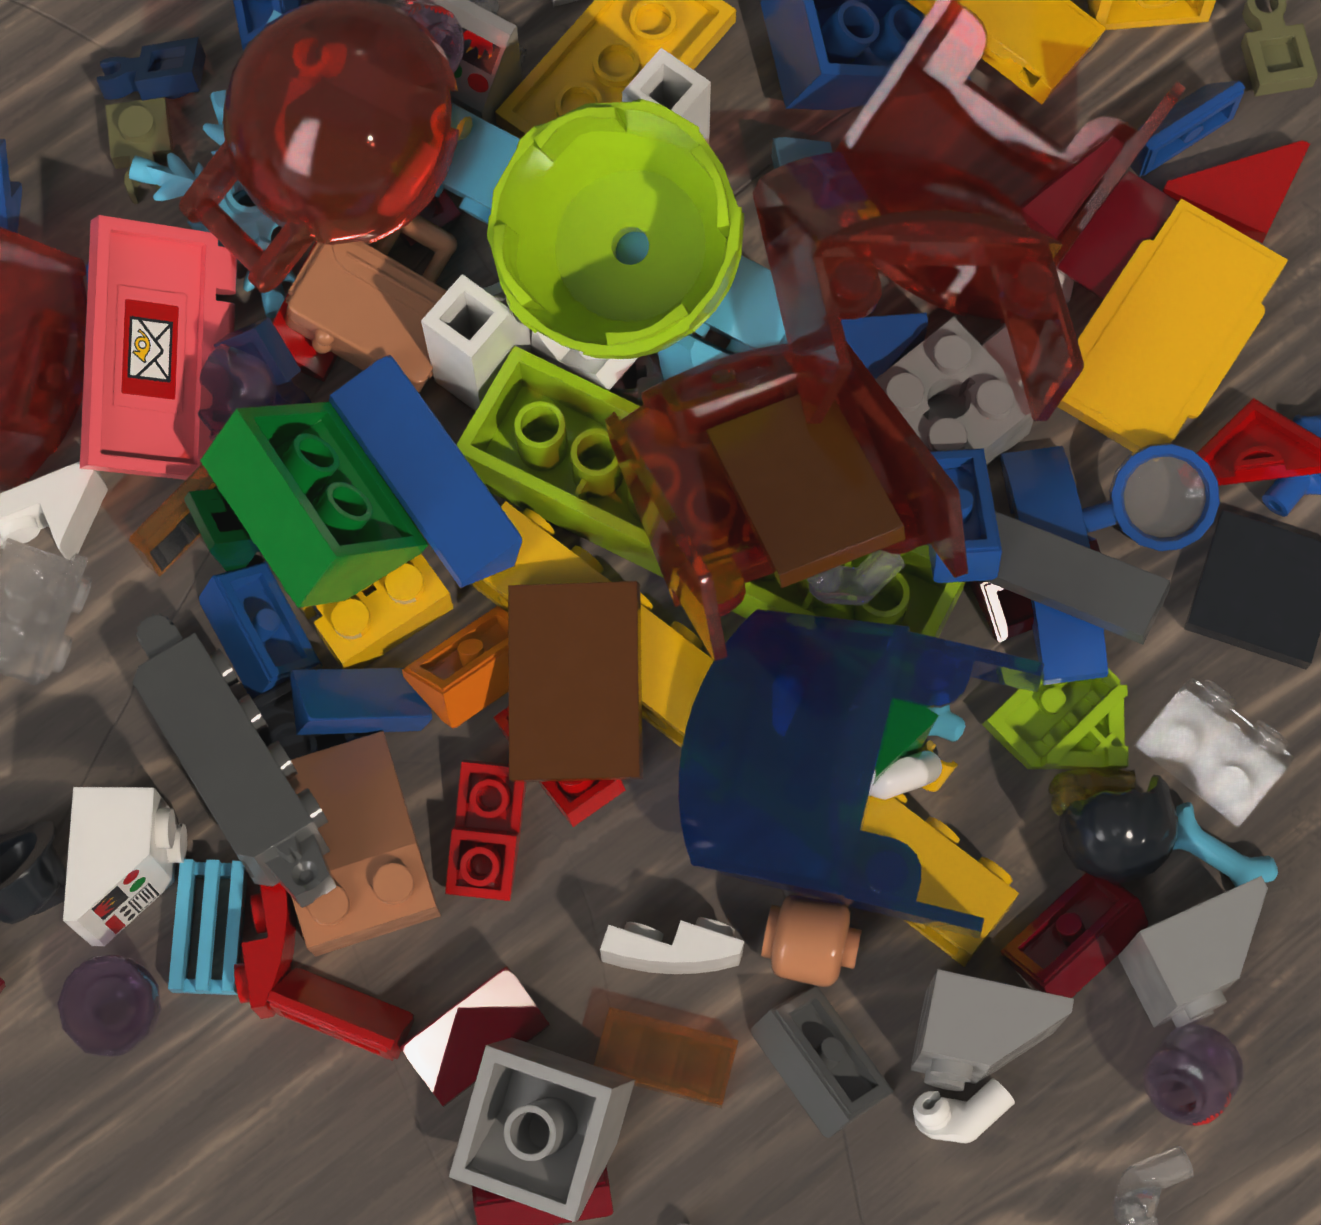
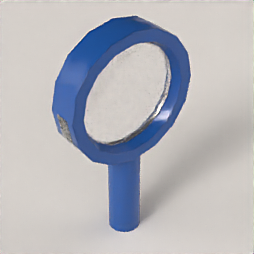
M1170 443L1147 445L1128 455L1115 471L1109 490L1110 500L1083 508L1082 512L1087 533L1118 524L1122 532L1141 546L1157 551L1182 549L1199 540L1213 524L1220 504L1218 481L1209 464L1194 451Z

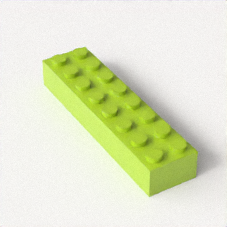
M515 345L456 444L490 493L523 509L529 508L545 520L825 658L834 646L908 696L965 585V582H934L929 546L905 534V540L781 588L707 438Z

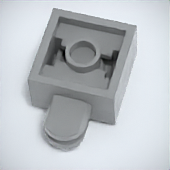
M953 317L860 391L855 421L887 455L894 449L920 474L919 454L920 452L984 448L988 468L1001 457L1002 453H1006L1030 433L1039 405L1028 395L1023 387L1043 371L1049 352L1047 337L1042 329L1031 321L1017 318L1005 323L982 343H979Z

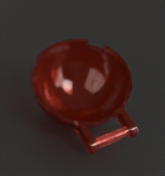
M316 0L297 6L269 22L247 44L232 70L224 96L222 126L225 141L183 195L179 203L180 212L192 223L201 222L250 271L248 279L261 293L275 289L289 274L313 241L327 245L360 241L372 244L407 226L435 196L448 174L458 143L459 130L451 127L452 107L450 91H458L455 76L442 47L423 24L403 10L374 0ZM237 180H239L242 188L260 212L282 227L265 251L219 206V203Z

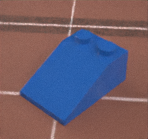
M761 0L760 2L786 109L841 110L964 87L971 81L963 47L946 37L933 25L925 14L906 0Z

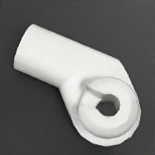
M993 1078L968 1101L940 1097L938 1091H927L919 1095L914 1102L913 1114L915 1125L919 1131L931 1139L966 1144L976 1140L1014 1105L1015 1101L1010 1093Z

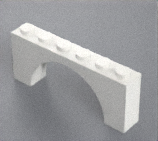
M660 48L622 91V102L644 99L661 104L698 126L699 131L709 145L711 82L663 48ZM462 274L426 314L421 323L430 363L433 367L434 381L476 411L514 345L531 353L532 330L525 326L509 309L506 302L507 297L500 285V281L491 286L481 288Z

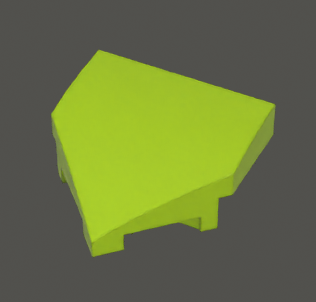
M1039 668L982 723L991 735L1027 769H1116L1129 767L1128 746H1125L1124 698L1128 696L1127 685H1120V679L1109 668L1108 676L1104 678L1043 685Z

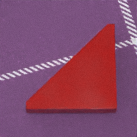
M1301 140L1168 180L1162 192L1178 202L1182 198L1249 238L1263 243L1310 143Z
M1255 398L1247 403L1196 453L1209 464L1218 481V486L1321 473V438ZM1187 463L1176 472L1178 485L1183 489L1203 488V483L1196 470Z

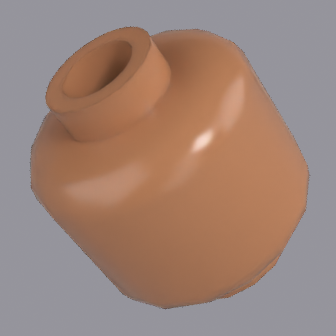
M792 893L785 898L782 906L771 905L761 957L771 959L772 971L779 978L829 987L837 981L841 967L855 968L862 930L849 927L850 911L846 904L821 897Z

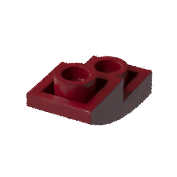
M1128 170L1058 265V271L1104 300L1141 242L1155 239L1178 204V201Z

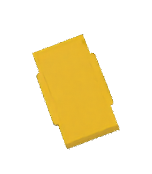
M906 0L925 14L933 25L946 37L960 46L973 51L1041 105L1094 47L1107 29L1070 0Z
M1181 198L1155 239L1141 242L1076 342V350L1079 352V355L1072 364L1064 381L1060 382L1053 393L1050 403L1132 452H1136L1147 445L1172 444L1188 418L1194 419L1201 415L1265 314V307L1262 302L1284 270L1288 259ZM1163 457L1152 458L1149 462L1158 466Z

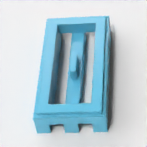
M184 859V863H180L168 989L172 993L238 995L234 977V964L241 963V943L243 941L248 872L241 861L232 860V863H221L220 860L195 862L193 859ZM196 877L204 878L196 978L187 979ZM220 878L231 879L223 973L222 980L211 979L219 884Z

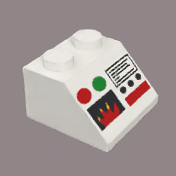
M73 787L63 921L91 946H106L174 883L176 863H184V859H186V825L178 824V817L175 815L173 808L167 805L155 788Z

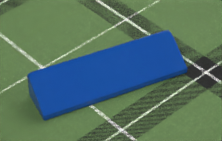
M391 355L377 360L330 395L329 402L460 588L515 566L522 544L520 533Z

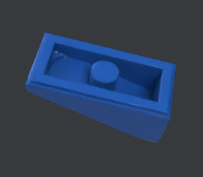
M984 448L920 452L919 462L926 528L934 582L986 581L997 578L1002 547Z

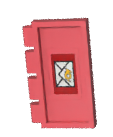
M98 215L91 220L80 469L191 481H202L209 478V473L200 460L225 425L211 423V415H231L233 376L226 364L214 361V355H219L214 344L227 334L234 332L235 304L217 301L216 294H236L237 250L218 246V233Z

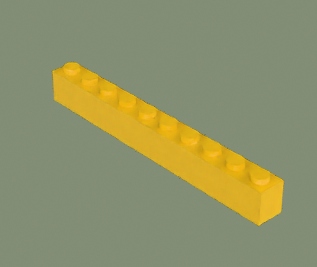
M505 501L501 508L522 537V544L515 566L470 585L497 606L508 611V585L611 581L601 574L604 570L602 565L585 549L575 545L569 550L552 537L555 533L554 529L538 513L529 508H526L521 513ZM640 592L642 718L965 967L1019 895L1010 886L1013 882L1011 876L992 860L981 857L977 861L957 846L960 842L959 837L940 820L928 817L924 821L905 806L907 798L904 794L886 800L871 796L859 808H851L832 795L819 812L811 813L798 807L789 798L787 793L788 785L798 772L784 764L780 757L787 739L776 728V698L771 703L751 689L753 681L740 667L725 659L719 664L700 650L703 646L701 640L686 626L677 621H673L669 626L651 612L653 608L651 602Z

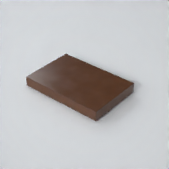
M827 384L706 430L709 444L781 588L905 540L904 525Z
M639 582L508 585L509 780L512 782L643 779L641 599Z

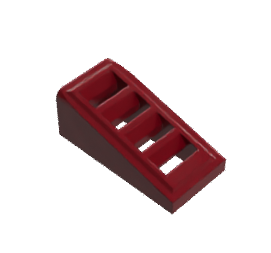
M1109 136L1106 140L1102 139L1016 207L1008 218L1045 246H1052L1123 150V143L1114 136Z

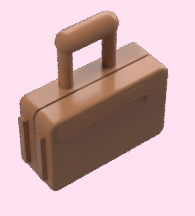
M404 207L392 214L391 220L374 248L342 229H335L329 234L325 242L318 241L288 291L289 296L285 302L288 304L285 323L292 330L310 339L316 352L323 354L330 351L363 371L377 360L391 355L418 393H420L428 378L431 379L433 375V367L430 363L421 320L447 292V290L435 283L450 257L457 250V240L450 232ZM400 233L405 234L435 252L422 276L387 256Z

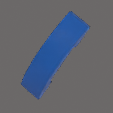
M1063 446L1002 453L1000 461L1010 514H1015L1016 520L1090 548L1080 499ZM1031 600L1034 614L1032 629L1043 685L1107 677L1108 663L1104 629Z

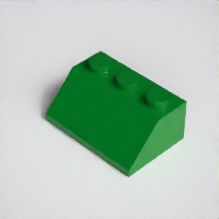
M330 402L236 408L200 460L217 485L219 492L226 499L248 532L252 542L258 547L297 608L345 601L420 555L429 545Z

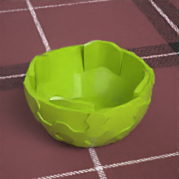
M644 99L632 102L587 103L552 121L534 126L519 140L515 153L493 190L491 214L488 218L487 239L491 246L500 285L507 297L506 302L509 309L525 326L534 333L539 332L562 346L583 352V355L603 359H633L669 348L695 332L717 310L728 293L739 266L742 254L745 213H742V207H738L724 166L704 139L698 126L667 107ZM630 232L645 234L649 241V250L645 258L633 265L619 262L616 255V247L619 240Z

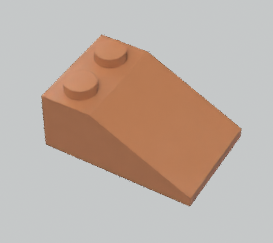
M384 731L292 759L291 762L298 774L289 779L288 782L296 794L308 788L328 820V823L318 828L330 850L324 856L337 886L328 894L318 897L313 903L303 908L292 898L307 949L317 957L440 917L441 914Z

